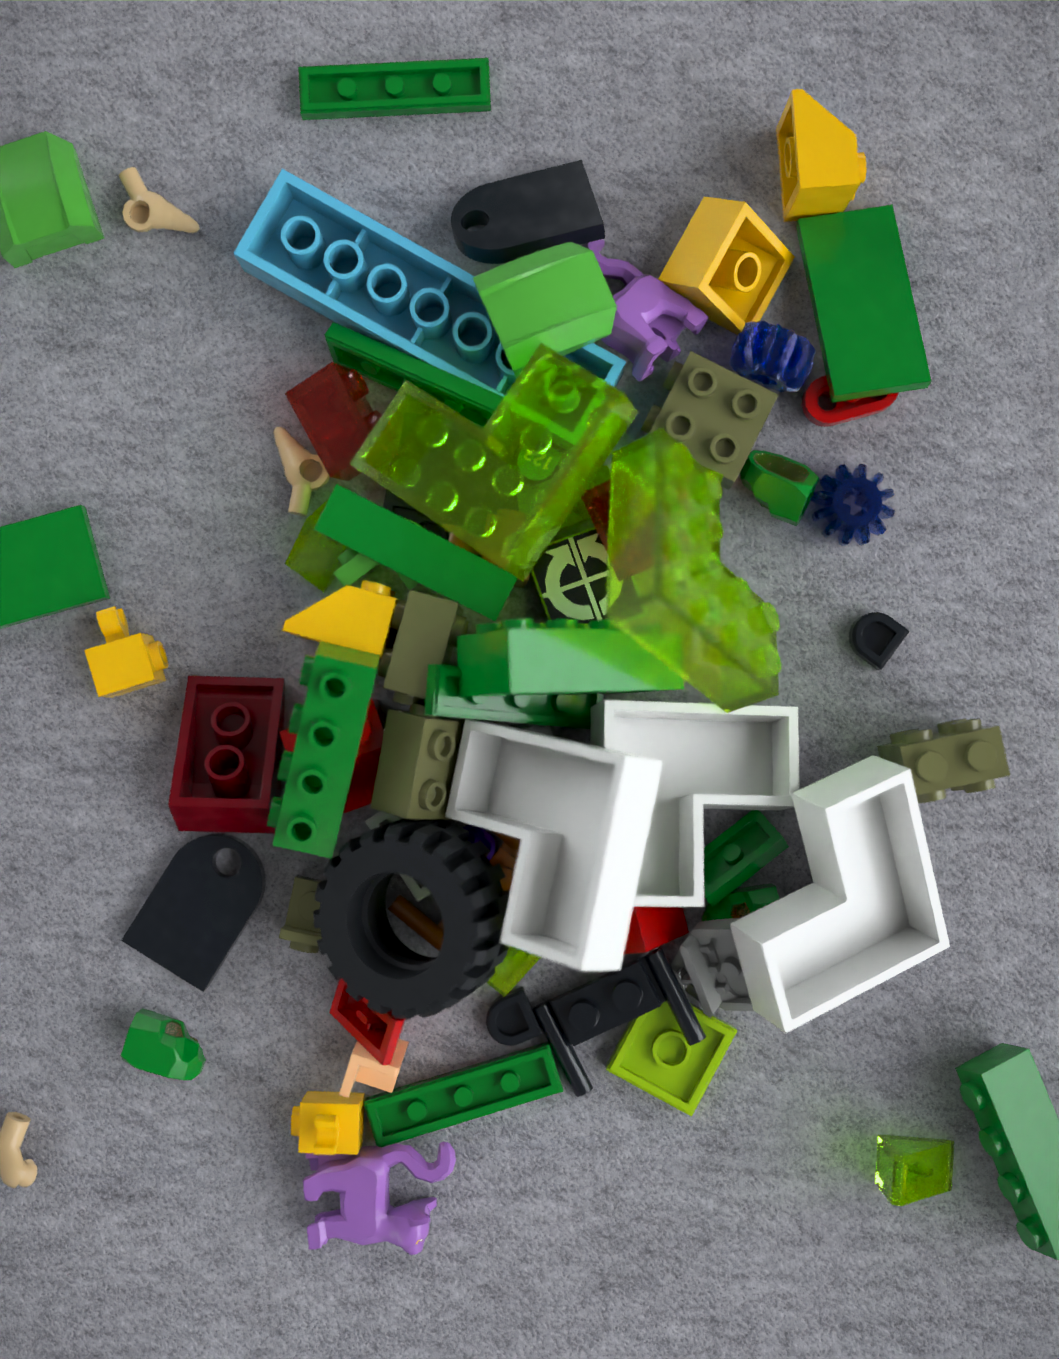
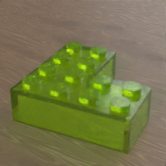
M540 343L483 429L405 380L350 464L524 582L636 417L638 411L622 391L545 344Z
M661 427L612 452L606 617L722 710L729 713L779 695L778 673L781 671L782 664L777 652V630L780 628V620L777 611L771 603L761 599L749 588L743 578L737 577L721 563L720 539L723 537V527L720 521V499L722 498L723 491L719 479L712 471H707L692 457L690 451L683 443H677Z

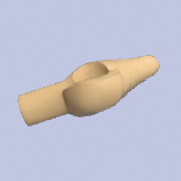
M135 167L127 168L119 174V178L130 197V200L124 204L122 214L125 223L132 230L147 232L152 229H167L196 233L200 229L199 224L192 217L183 213L163 196L148 191Z
M278 426L274 429L275 443L279 451L285 477L293 486L288 513L307 516L311 492L326 485L330 478V467L324 458L311 454L286 429Z

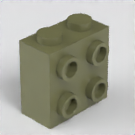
M690 351L684 365L677 361L674 362L662 386L670 391L663 407L661 408L653 404L642 425L641 431L649 434L643 447L729 490L735 483L779 395Z
M413 590L409 591L407 601L398 600L391 628L398 631L393 649L385 648L378 670V676L385 678L383 688L395 691L392 701L410 706L412 703L425 704L428 664L450 665L449 662L453 648H457V636L467 635L469 621L467 617L463 616L464 611L459 603Z
M412 703L409 711L388 709L371 808L406 819L454 820L445 816L465 718L424 715L425 704Z
M963 718L937 724L938 733L932 734L931 728L923 730L917 728L889 734L891 743L877 746L880 758L910 769L918 803L947 798L945 789L950 788L951 791L965 790V793L989 790L996 787L994 779L1010 776L1000 726H982L981 718L969 720Z

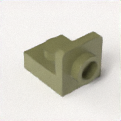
M299 875L294 879L286 922L281 927L279 934L280 939L290 941L289 947L291 949L307 953H318L319 951L317 940L321 939L322 936L320 928H314L313 911L320 909L321 902L315 901V893L318 883L323 880Z

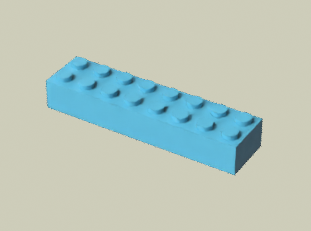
M284 169L280 171L233 253L245 272L335 323L503 396L508 420L563 448L574 457L578 455L624 372L625 360L591 343L515 378L499 337L474 284L473 277L475 276Z

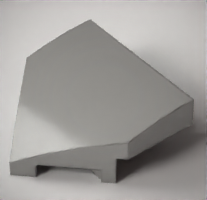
M740 918L698 922L679 948L677 955L671 963V967L682 989L700 1001L704 1014L709 1018L712 1017L718 1007L724 1011H754L730 923Z

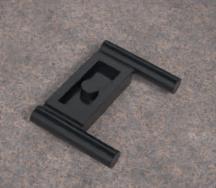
M662 948L655 949L645 956L621 966L620 970H612L552 1000L542 1002L532 1009L576 1097L590 1092L593 1086L573 1047L661 1007V1004L667 1001L688 1045L697 1044L706 1038Z

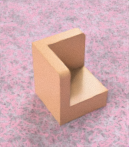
M399 1039L391 1064L382 1066L357 1041L352 1051L339 1095L349 1098L355 1081L392 1093L409 1042Z

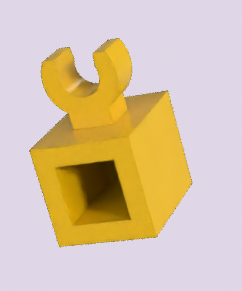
M113 606L97 611V621L106 643L84 651L98 697L113 698L165 682L166 678L163 669L168 668V659L162 643L159 640L154 641L153 635L145 633L129 636L128 623L122 608L117 609Z
M307 1091L300 1102V1106H293L291 1115V1136L299 1137L298 1153L358 1155L363 1143V1101L365 1093L351 1092L349 1098L340 1096L339 1092Z

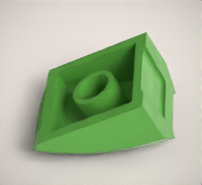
M44 131L0 146V252L8 263L17 268L32 263L34 259L82 243L90 244L105 239L76 150L72 143Z
M573 242L556 245L529 254L473 277L476 289L483 305H485L515 378L605 338L612 332L617 305L593 250Z

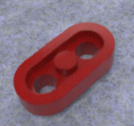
M824 375L815 379L805 390L802 397V409L807 419L813 424L821 427H830L886 410L897 399L899 392L878 395L876 398L865 397L833 402V409L825 411L818 405V398L820 396H827L831 399L827 377Z

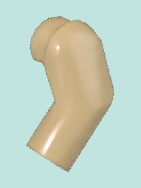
M8 1112L0 1130V1177L2 1182L11 1188H16L18 1185L28 1187L35 1181L37 1176V1166L31 1159L23 1160L20 1150L30 1118L17 1112Z

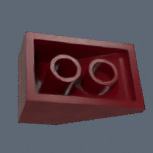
M188 675L168 802L169 810L178 831L275 834L276 828L267 826L274 796H281L282 780H277L283 756V742L279 732L284 730V678Z

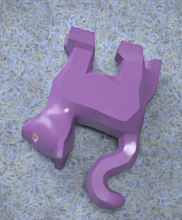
M603 239L585 243L582 246L593 250L604 278L618 279L625 285L621 291L612 295L617 305L612 332L601 340L632 362V375L640 382L653 373L654 367L652 363L658 356L664 361L669 362L680 354L681 349L676 339L682 330L687 327L696 335L701 331L709 317L687 298L671 290L666 284L653 276L644 275L627 261L608 259L600 255L599 252L605 245Z
M441 1142L438 1147V1157L434 1163L426 1162L421 1154L412 1146L396 1143L384 1148L362 1146L358 1155H314L313 1153H306V1159L309 1160L311 1170L316 1172L303 1179L305 1201H316L323 1192L334 1191L339 1193L341 1205L340 1209L317 1214L315 1222L307 1226L309 1250L321 1248L327 1243L328 1239L339 1238L360 1245L387 1241L401 1247L409 1255L421 1252L424 1241L429 1233L430 1211L437 1206V1198L428 1197L414 1200L397 1207L390 1205V1168L400 1163L417 1179L429 1183L442 1181L453 1171L456 1162L453 1147L448 1142Z

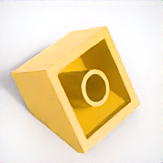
M792 89L776 128L784 222L844 212L849 202L854 200L860 183L865 182L864 152H858L857 137L852 130L803 89Z
M704 196L658 280L701 309L709 317L710 321L742 338L750 340L795 256L746 202Z
M362 580L360 588L346 585L284 622L282 631L319 643L322 641L380 655L381 659L386 647L393 649L398 632L396 629L391 628L394 611L398 599L394 598L396 592L391 591V587L367 580Z

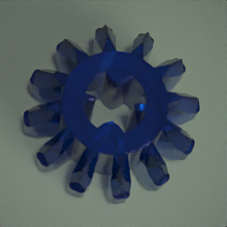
M766 321L746 322L741 333H738L731 349L732 355L729 364L738 375L762 385L766 389L771 388L779 392H796L803 386L804 381H806L811 373L816 349L806 337L796 334L794 330L783 328L780 324L773 325Z
M843 464L836 468V478L825 474L819 480L821 487L825 491L814 492L811 501L824 506V508L814 512L812 519L813 521L827 519L829 524L822 530V535L825 538L839 530V545H848L854 536L856 542L862 546L870 542V532L880 536L886 531V527L881 519L893 517L895 510L890 506L882 504V502L893 497L894 491L892 489L882 491L878 489L877 485L884 478L882 473L878 472L868 480L866 479L867 466L865 464L856 466L853 474ZM851 495L855 496V505L862 507L854 515L850 514L851 507L843 503Z

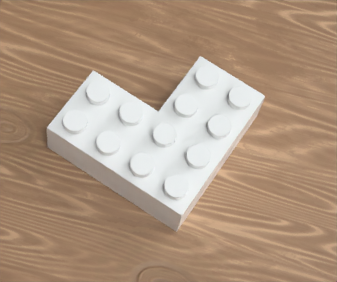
M603 700L591 707L590 745L663 761L633 907H704L703 809L779 811L794 808L791 793L799 790L798 707Z
M465 719L445 817L521 839L500 940L501 943L580 971L620 970L663 761L507 725Z
M872 755L791 793L813 883L730 923L753 1010L784 1033L797 1028L950 947L909 768Z

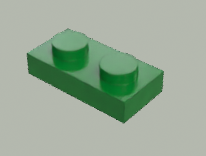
M751 810L704 847V898L712 907L789 847L784 837L759 810Z

